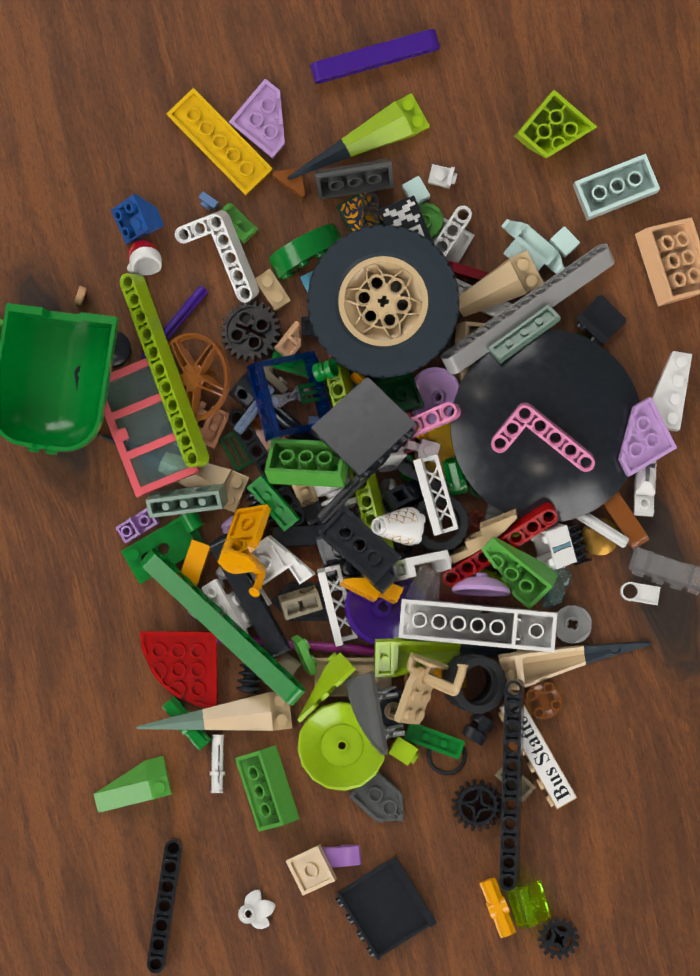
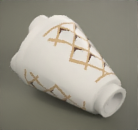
M404 507L375 518L371 523V529L378 536L403 545L412 546L419 544L422 540L425 516L420 514L414 507Z

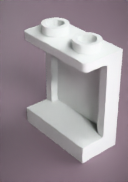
M448 550L397 561L392 567L396 579L395 582L415 577L416 571L414 566L431 563L434 574L451 569L452 558L448 554Z

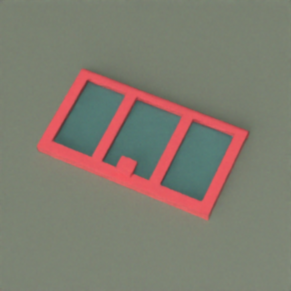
M147 358L111 372L104 416L136 497L139 498L201 472L199 467H188L183 460Z

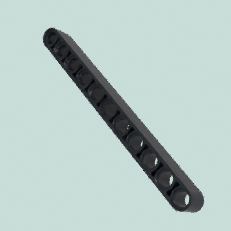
M513 678L506 684L504 699L499 883L505 891H512L517 886L520 875L525 685L518 678ZM512 683L519 686L520 690L518 693L511 691L510 685ZM510 703H516L519 706V711L513 712L510 709ZM515 722L518 725V731H512L509 728V723ZM509 742H515L518 745V749L511 750ZM508 762H516L517 769H510ZM508 781H515L517 788L511 789L508 786ZM507 800H514L516 807L510 808L507 805ZM507 819H513L516 826H508ZM512 838L515 841V846L507 845L506 839ZM505 858H512L515 864L508 865ZM505 877L513 878L514 884H507Z

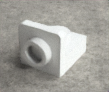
M432 164L428 184L450 189L451 184L456 182L457 173H454L455 167L447 168Z

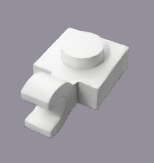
M421 439L420 444L407 441L405 448L416 451V458L420 459L438 454L441 444Z

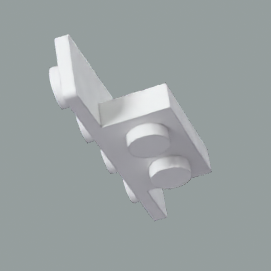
M218 579L203 586V592L248 634L246 629L253 624L235 592L226 595Z

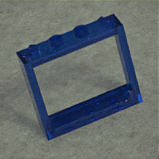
M315 351L258 361L246 366L266 441L311 432V427L315 423L284 430L279 429L264 372L265 367L304 360L309 383L315 382L316 384L311 390L318 391L317 394L313 395V398H320V401L315 402L319 420L330 411L329 398L325 392L324 381H316L312 372L313 364L319 362Z

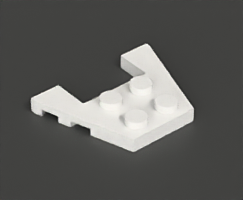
M271 535L261 540L257 548L252 552L266 569L263 585L288 568L299 584L315 575L312 569ZM250 572L253 580L255 581L256 575L253 572ZM261 588L260 592L267 605H271L272 602Z

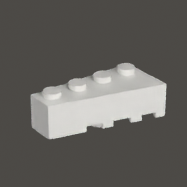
M676 351L670 353L653 392L652 399L667 429L677 432L681 427L692 354Z

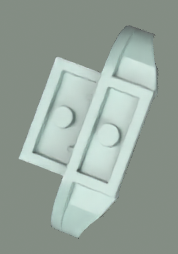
M509 219L503 223L502 228L515 239L504 251L503 254L510 258L527 249L538 271L544 264L556 274L565 268L558 250L528 224Z

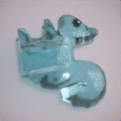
M566 567L552 569L558 574V577L553 587L542 597L544 600L542 604L543 609L562 603L565 595V586L569 585L571 580V573Z

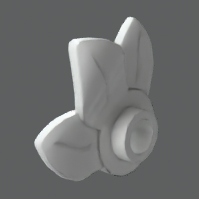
M254 890L245 897V903L240 907L238 917L245 924L251 923L257 929H264L269 926L267 917L273 913L275 904L269 900H262L261 891ZM247 910L251 912V916L249 918L245 916V912Z

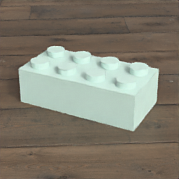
M646 154L575 181L573 184L574 191L587 221L654 195L660 190Z

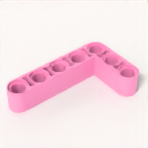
M450 402L443 403L412 417L411 419L414 422L417 421L419 423V429L413 438L458 419L461 414L459 405ZM452 406L454 408V414L449 417L447 415V409L448 407ZM432 414H435L437 417L434 424H431L429 421V417Z
M524 402L518 405L492 438V449L502 453L509 448L523 429L528 427L580 470L588 472L595 466V459L591 452L529 403ZM522 408H527L531 414L528 417H523L519 411ZM542 420L546 426L543 429H537L535 422ZM510 423H515L518 426V430L510 432L507 426ZM552 433H559L561 439L556 442L552 441L550 435ZM502 438L506 444L503 447H498L495 444V440ZM568 445H573L576 447V451L569 454L565 451V448ZM588 457L592 462L590 465L584 466L580 462L581 459Z

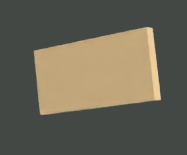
M315 658L317 662L315 667L318 672L315 674V686L326 665L329 663L327 661L328 658ZM346 658L356 668L347 679L374 673V658ZM392 677L375 678L379 689L392 687ZM345 681L334 689L328 697L348 696Z

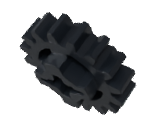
M555 916V921L553 922L548 918L549 924L542 923L544 929L538 930V933L542 935L537 937V940L542 942L539 947L540 949L545 948L543 952L545 955L550 952L552 959L555 955L558 956L559 960H561L562 955L568 958L569 951L575 953L573 946H579L575 939H579L580 936L574 934L578 929L576 927L571 928L573 922L566 923L565 917H563L562 921H559L558 916ZM556 925H562L567 929L560 930ZM550 929V936L545 940L546 933ZM554 931H556L557 934H559L560 936H562V937H561L562 946H561V944H560L557 940H554V939L556 938V936H555L556 934H555ZM571 936L570 944L566 947L567 939ZM549 947H559L560 951L553 950Z

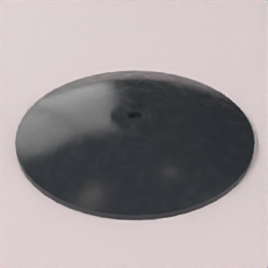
M548 329L501 364L488 352L476 360L467 371L458 387L453 402L461 408L459 418L450 424L455 457L463 475L473 489L498 510L506 513L516 509L517 518L520 519L539 506L551 503L557 510V522L571 520L592 512L606 503L628 479L629 476H626L618 457L632 407L638 404L640 400L631 378L617 359L606 349L583 336L571 332ZM524 402L529 403L591 452L595 459V466L588 472L580 470L528 427H525L509 448L502 453L492 449V438L518 405ZM452 407L451 416L454 414V408H453V407ZM522 408L519 411L523 417H528L531 414L527 408ZM539 420L535 422V427L543 429L545 422ZM510 423L507 429L510 432H516L518 426L515 423ZM552 433L550 439L555 442L559 441L561 435L559 433ZM502 438L495 440V444L498 447H503L506 444ZM568 445L565 451L572 454L576 451V447ZM584 457L580 462L582 465L588 466L592 461L590 458ZM546 512L544 514V516L550 517L553 515L552 512Z

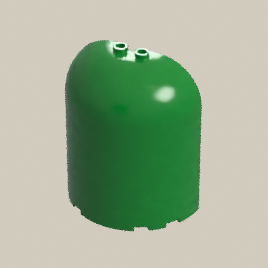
M6 303L0 339V435L13 444L27 447L29 452L39 453V449L46 450L45 453L50 455H57V452L75 451L93 441L99 433L104 420L119 318L82 312L80 314L49 311L43 307ZM78 366H81L80 372L77 373L79 381L78 388L76 389L74 372Z

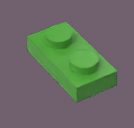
M298 635L291 637L304 671L310 676L318 673L315 667L317 662L308 651L310 646L305 638L302 639Z

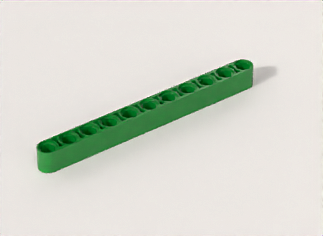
M152 548L140 562L141 567L286 703L293 706L306 692L305 687L160 551Z

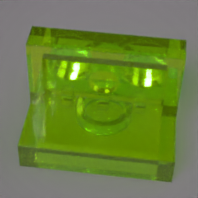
M541 880L515 887L512 891H507L517 927L531 928L551 918Z

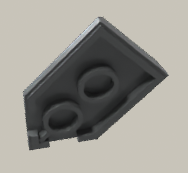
M379 771L371 780L361 787L354 788L348 795L376 822L404 821L403 793Z

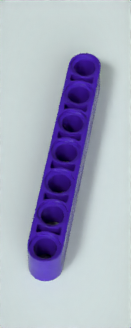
M429 29L313 62L310 64V69L315 84H320L434 52L441 47L436 30Z

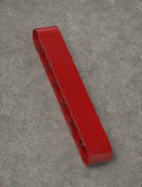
M551 503L539 506L512 523L497 538L515 548L519 547L557 522L556 507ZM546 512L553 513L550 517L544 516ZM535 522L537 525L529 527L528 523ZM518 532L520 536L512 537L511 534ZM480 549L458 562H452L451 569L443 571V581L447 586L453 587L458 582L471 577L491 563L487 557L479 556L480 553H483ZM464 563H471L472 566H471V567H464L463 564H464ZM448 573H455L456 576H455V577H448L447 574H448Z

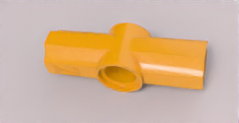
M495 877L480 882L486 899V906L491 918L495 922L500 938L516 933L509 915V908L504 896L500 892Z

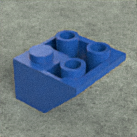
M137 194L131 195L111 209L126 244L148 236L164 226L158 209Z

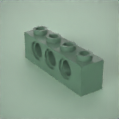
M222 483L152 492L145 501L149 518L223 509L228 502L225 484Z

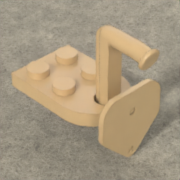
M411 652L407 662L410 676L406 682L393 720L398 723L420 725L425 715L424 711L427 703L431 699L432 689L435 688L450 696L458 695L468 665L457 664L458 671L454 683H451L434 675L435 668L448 670V665ZM416 662H420L423 664V666L421 667H415Z

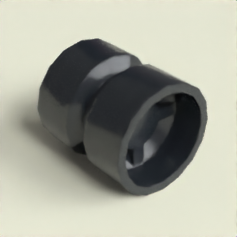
M472 714L469 719L471 723L465 725L461 734L482 746L487 739L486 733L491 732L496 723L482 714Z

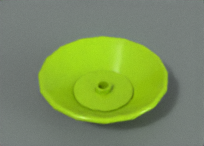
M335 702L321 706L307 718L299 733L297 750L302 767L313 781L327 789L347 791L361 787L376 776L384 762L385 756L381 755L364 734L350 703ZM340 742H344L346 744V747L344 749H340L338 747V744Z

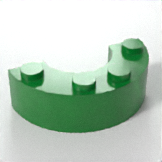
M334 223L318 227L281 247L269 257L268 261L278 280L282 278L283 280L289 279L299 267L303 268L309 265L311 259L315 257L320 259L327 249L342 238Z

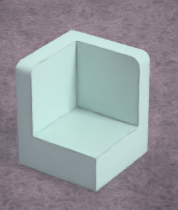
M419 176L402 185V190L407 198L414 195L418 204L430 199V194Z
M566 227L559 230L549 241L564 258L580 244Z

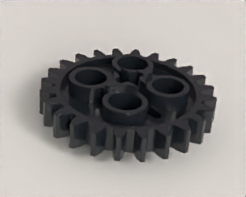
M254 300L252 305L249 301L246 302V306L239 302L238 309L232 306L234 312L230 313L227 311L226 313L229 318L222 319L226 325L220 326V328L225 330V332L220 333V336L225 337L221 342L228 344L225 349L227 351L231 350L230 355L232 356L237 354L238 360H241L244 356L245 362H248L249 358L256 362V357L262 361L263 354L269 357L268 351H275L273 345L278 343L276 338L282 337L277 332L282 327L276 325L280 322L279 318H275L276 312H271L272 308L270 306L265 308L263 302L258 306L256 300ZM250 315L249 322L243 323L244 316ZM267 322V328L260 330L261 323ZM236 325H242L249 330L253 329L257 333L265 335L266 338L263 339L253 333H248L246 330L236 327ZM242 332V338L236 341L235 335ZM258 339L259 345L256 348H252V342Z

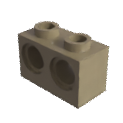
M315 585L278 596L285 620L323 609Z

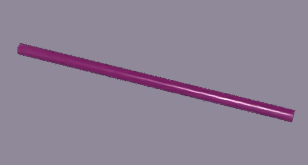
M251 636L261 647H265L260 637ZM287 639L291 649H295L291 639ZM307 641L310 646L308 651L375 656V646L343 644L336 647L335 643Z

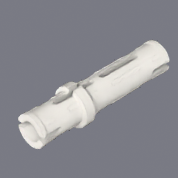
M212 734L211 793H223V775H225V771H223L224 735Z

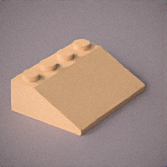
M692 217L648 227L635 234L658 306L700 295V240Z

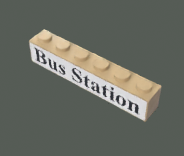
M510 703V709L513 712H518L519 706L516 703ZM503 704V705H501V706L498 707V708L500 709V711L498 712V715H499L500 719L502 720V722L504 723V704ZM524 705L523 756L526 755L529 760L526 764L531 773L535 772L539 779L536 782L540 789L546 790L548 796L545 798L549 805L559 809L575 800L577 796ZM510 722V729L518 731V725L515 722Z

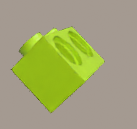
M400 736L396 737L388 750L390 755L407 766L410 762L414 764L419 756L417 752L418 747Z

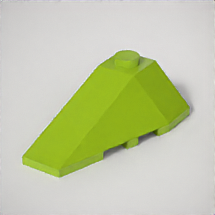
M334 652L327 659L329 663L323 670L298 718L299 722L305 719L334 689L356 670L341 652L339 654Z

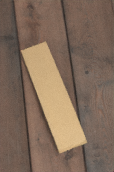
M513 509L481 522V531L466 536V545L450 551L452 562H458L482 549L493 536L497 538L517 519V510Z

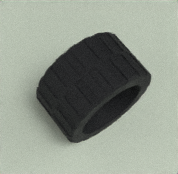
M439 496L436 506H447L446 499ZM450 496L458 520L459 529L446 541H434L423 532L422 540L419 544L424 549L426 548L431 552L450 551L456 548L466 537L469 529V516L465 507L455 497ZM424 499L415 508L423 515L427 511Z
M473 652L461 653L452 658L447 664L449 666L448 670L445 669L443 671L442 679L454 683L458 671L457 664L468 665L466 672L472 667L480 665L486 674V685L483 692L473 700H466L462 689H460L459 694L456 696L444 693L446 699L457 708L473 714H484L497 707L504 697L507 683L505 672L502 670L501 665L492 658Z

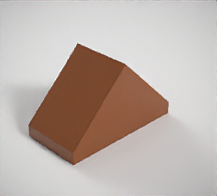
M299 168L273 172L272 178L304 200L305 191L302 175L291 180L287 179L289 175Z

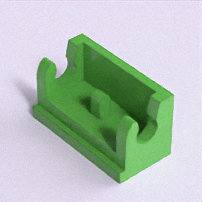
M228 203L222 209L229 214L241 243L245 244L258 231V228L232 203Z

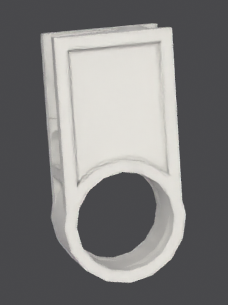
M401 447L396 453L392 452L388 460L378 470L380 472H389L396 469L399 463L407 456L403 452L405 447Z
M626 582L620 588V594L624 600L658 605L660 587ZM628 584L634 585L637 589L636 596L631 599L626 598L623 594V589Z

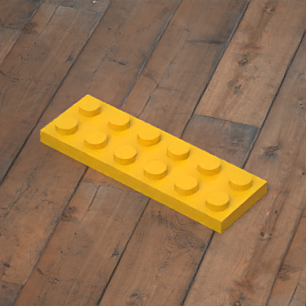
M194 88L166 113L179 129L245 196L273 171V168Z

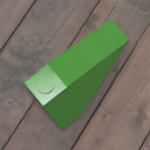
M494 536L481 549L492 566L498 569L504 583H507L512 589L511 593L528 609H531L553 587L558 577V574L543 562Z
M164 756L143 761L94 793L98 813L173 794Z

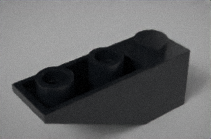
M413 480L387 491L382 498V502L390 513L404 507H411L424 498L419 482Z

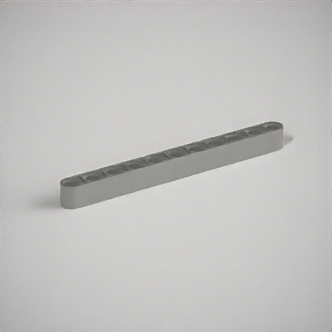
M607 244L596 246L446 350L441 355V359L448 373L451 375L459 373L488 353L489 346L546 305H549L551 308L611 267L615 263V259Z

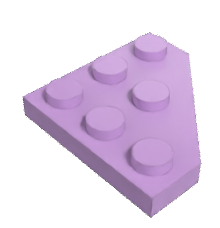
M264 79L232 117L229 124L272 159L285 145L280 90L267 79Z
M648 397L634 405L631 410L618 457L626 476L633 475L677 448L652 397Z

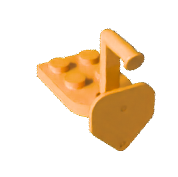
M267 504L236 509L218 560L222 568L229 573L253 572L256 575L254 585L249 589V593L253 597L260 595V590L266 576L264 565L252 552L261 541L271 511Z

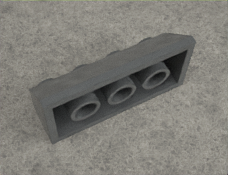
M390 158L314 171L319 200L394 188Z

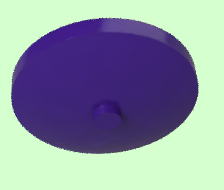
M390 569L389 572L394 576L393 569ZM409 578L393 582V584L404 588L395 604L380 597L376 601L371 602L348 590L344 606L345 615L349 626L358 637L374 645L375 639H394V637H399L402 599L421 600L416 586Z

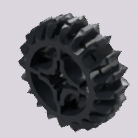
M473 779V785L470 786V783L466 781L467 788L464 789L460 785L459 788L462 792H454L458 799L452 798L451 801L457 803V805L451 806V809L458 810L453 816H461L457 822L460 824L465 821L463 826L465 829L471 824V831H474L475 826H478V830L481 832V825H485V828L488 830V822L495 825L496 823L493 818H501L496 812H501V808L498 805H502V800L497 801V798H500L502 795L501 793L494 795L497 787H493L490 790L491 782L483 786V779L480 780L479 785H477L476 779ZM477 789L476 796L472 800L463 799L468 792ZM483 790L490 794L493 805L483 802ZM479 797L480 804L486 807L475 811V807L471 804L478 800ZM461 805L472 809L471 820L463 814ZM482 811H492L487 818L477 821Z

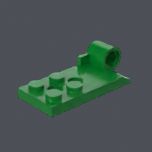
M198 512L181 515L169 524L121 551L139 584L153 578L140 565L143 554L148 553L152 548L158 550L162 543L168 544L169 552L163 555L175 565L186 558L192 540L205 544L198 532V529L205 525Z

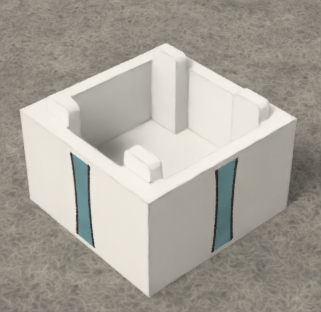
M555 523L531 538L537 553L536 559L546 564L549 568L559 569L577 562L567 525Z

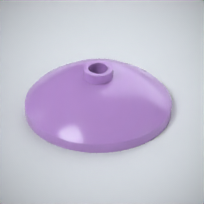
M439 367L428 368L417 374L414 381L425 407L411 413L416 416L443 403H453L460 385L457 378L449 374L446 369ZM442 395V399L439 401L438 397ZM452 406L447 409L449 417L451 416ZM432 414L429 417V421L431 424H434L437 417L435 414Z
M476 573V577L465 578L452 587V592L459 595L487 597L510 595V589L497 579L488 577L487 573Z

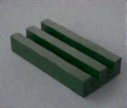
M327 380L299 385L298 390L302 405L332 400L331 395L305 398L308 395L330 393L329 388L305 392L303 390L328 385Z
M234 430L219 438L218 441L236 472H240L242 469L253 464L252 459ZM231 436H234L248 462L245 463L230 439ZM227 439L232 450L234 451L235 455L240 461L241 466H237L235 460L233 459L225 443L223 442L224 440Z

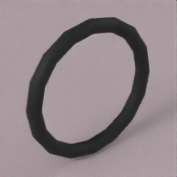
M463 747V757L460 765L452 771H441L432 763V750L428 749L427 751L428 764L432 770L441 775L447 776L457 773L466 762L467 754L465 747Z

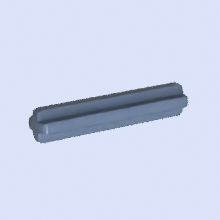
M269 384L265 385L235 425L234 430L239 434L244 433L275 391Z

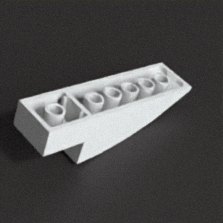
M402 599L398 638L554 652L558 612ZM483 610L491 611L489 613H481Z

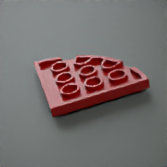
M140 631L142 652L150 667L149 669L165 689L177 698L199 707L209 708L218 705L217 637L212 632Z

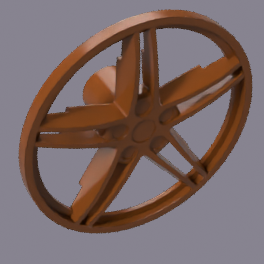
M200 333L179 335L168 344L170 350L174 351L184 372L180 374L184 388H187L186 394L196 421L206 420L219 411L227 398L230 387L228 360L221 347L212 338ZM200 339L209 345L195 362L188 349H185L182 344L183 341ZM216 353H218L224 368V386L216 380L215 371L210 368ZM213 385L214 387L222 390V393L208 386ZM202 389L221 396L217 404L210 411L197 415Z

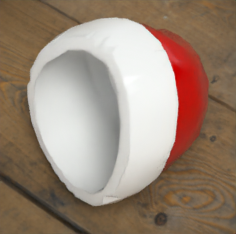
M140 240L131 245L127 254L129 260L128 272L144 276L155 274L161 270L162 258L155 244L150 241Z

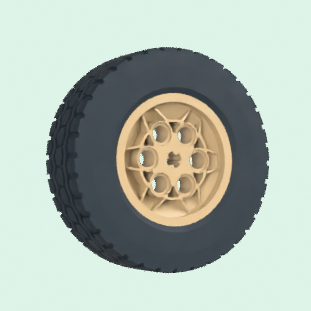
M373 225L360 228L333 243L317 263L310 279L307 295L310 324L324 350L347 369L362 375L379 378L405 375L433 360L445 347L455 329L460 304L456 276L444 254L436 245L421 234L393 225ZM376 277L381 278L383 282L382 286L378 289L373 288L371 283ZM399 281L402 289L399 292H393L391 290L392 282ZM367 292L369 294L370 300L368 303H361L359 301L361 293ZM383 296H386V300H389V304H385L384 307H381V303H378V299H382ZM401 299L408 302V308L404 311L397 308V303ZM370 310L376 313V319L373 322H369L365 318L366 312ZM388 314H392L395 317V323L391 326L384 322V318Z

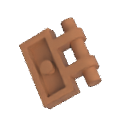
M200 401L197 415L207 412L204 410L207 403ZM219 409L216 414L205 420L202 428L199 427L205 446L215 449L228 420L229 413Z

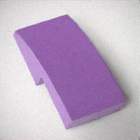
M146 508L115 528L126 544L159 524L160 521L158 517L149 518L148 509Z
M360 845L322 847L331 867L362 864Z

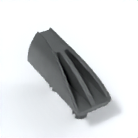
M374 673L346 679L345 685L350 704L361 729L374 748L381 755H387L388 747L386 740L391 737L405 736L404 731H397L404 728L403 723L387 727L383 725L380 708L381 700L398 698V693H391L397 691V687L379 689L376 685Z

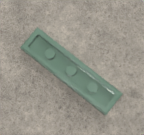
M546 305L489 346L488 352L501 364L561 320L560 316L549 305Z

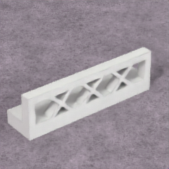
M438 454L413 460L434 536L459 529ZM435 459L437 467L434 473L426 470L424 462ZM434 477L441 481L442 487L439 492L431 488V482ZM439 496L447 501L444 511L436 506ZM444 515L452 519L453 527L443 529L441 520Z
M336 564L317 569L336 647L341 646L343 641L358 637L353 630V634L341 637L340 629L343 624L348 626L349 624L346 621V616L342 619L336 616L335 613L339 605L344 608L345 605L341 602L343 599L345 601L347 594L344 587L337 585L338 581L343 580L340 565ZM337 570L338 577L334 583L327 579L326 572ZM335 587L343 593L339 601L331 596Z

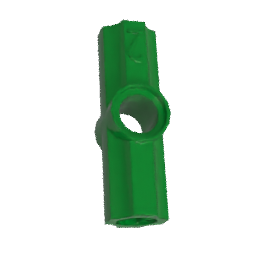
M175 696L162 706L170 717L190 713ZM179 730L190 739L198 750H201L212 740L204 730Z

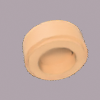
M79 286L74 304L82 305L87 290L85 287Z

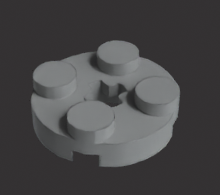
M576 605L561 608L558 611L556 636L566 643H580L589 636L592 620L589 613L584 608ZM570 619L577 621V628L575 630L567 627Z

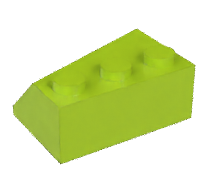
M553 90L514 137L528 149L544 158H548L597 128V126L558 92Z

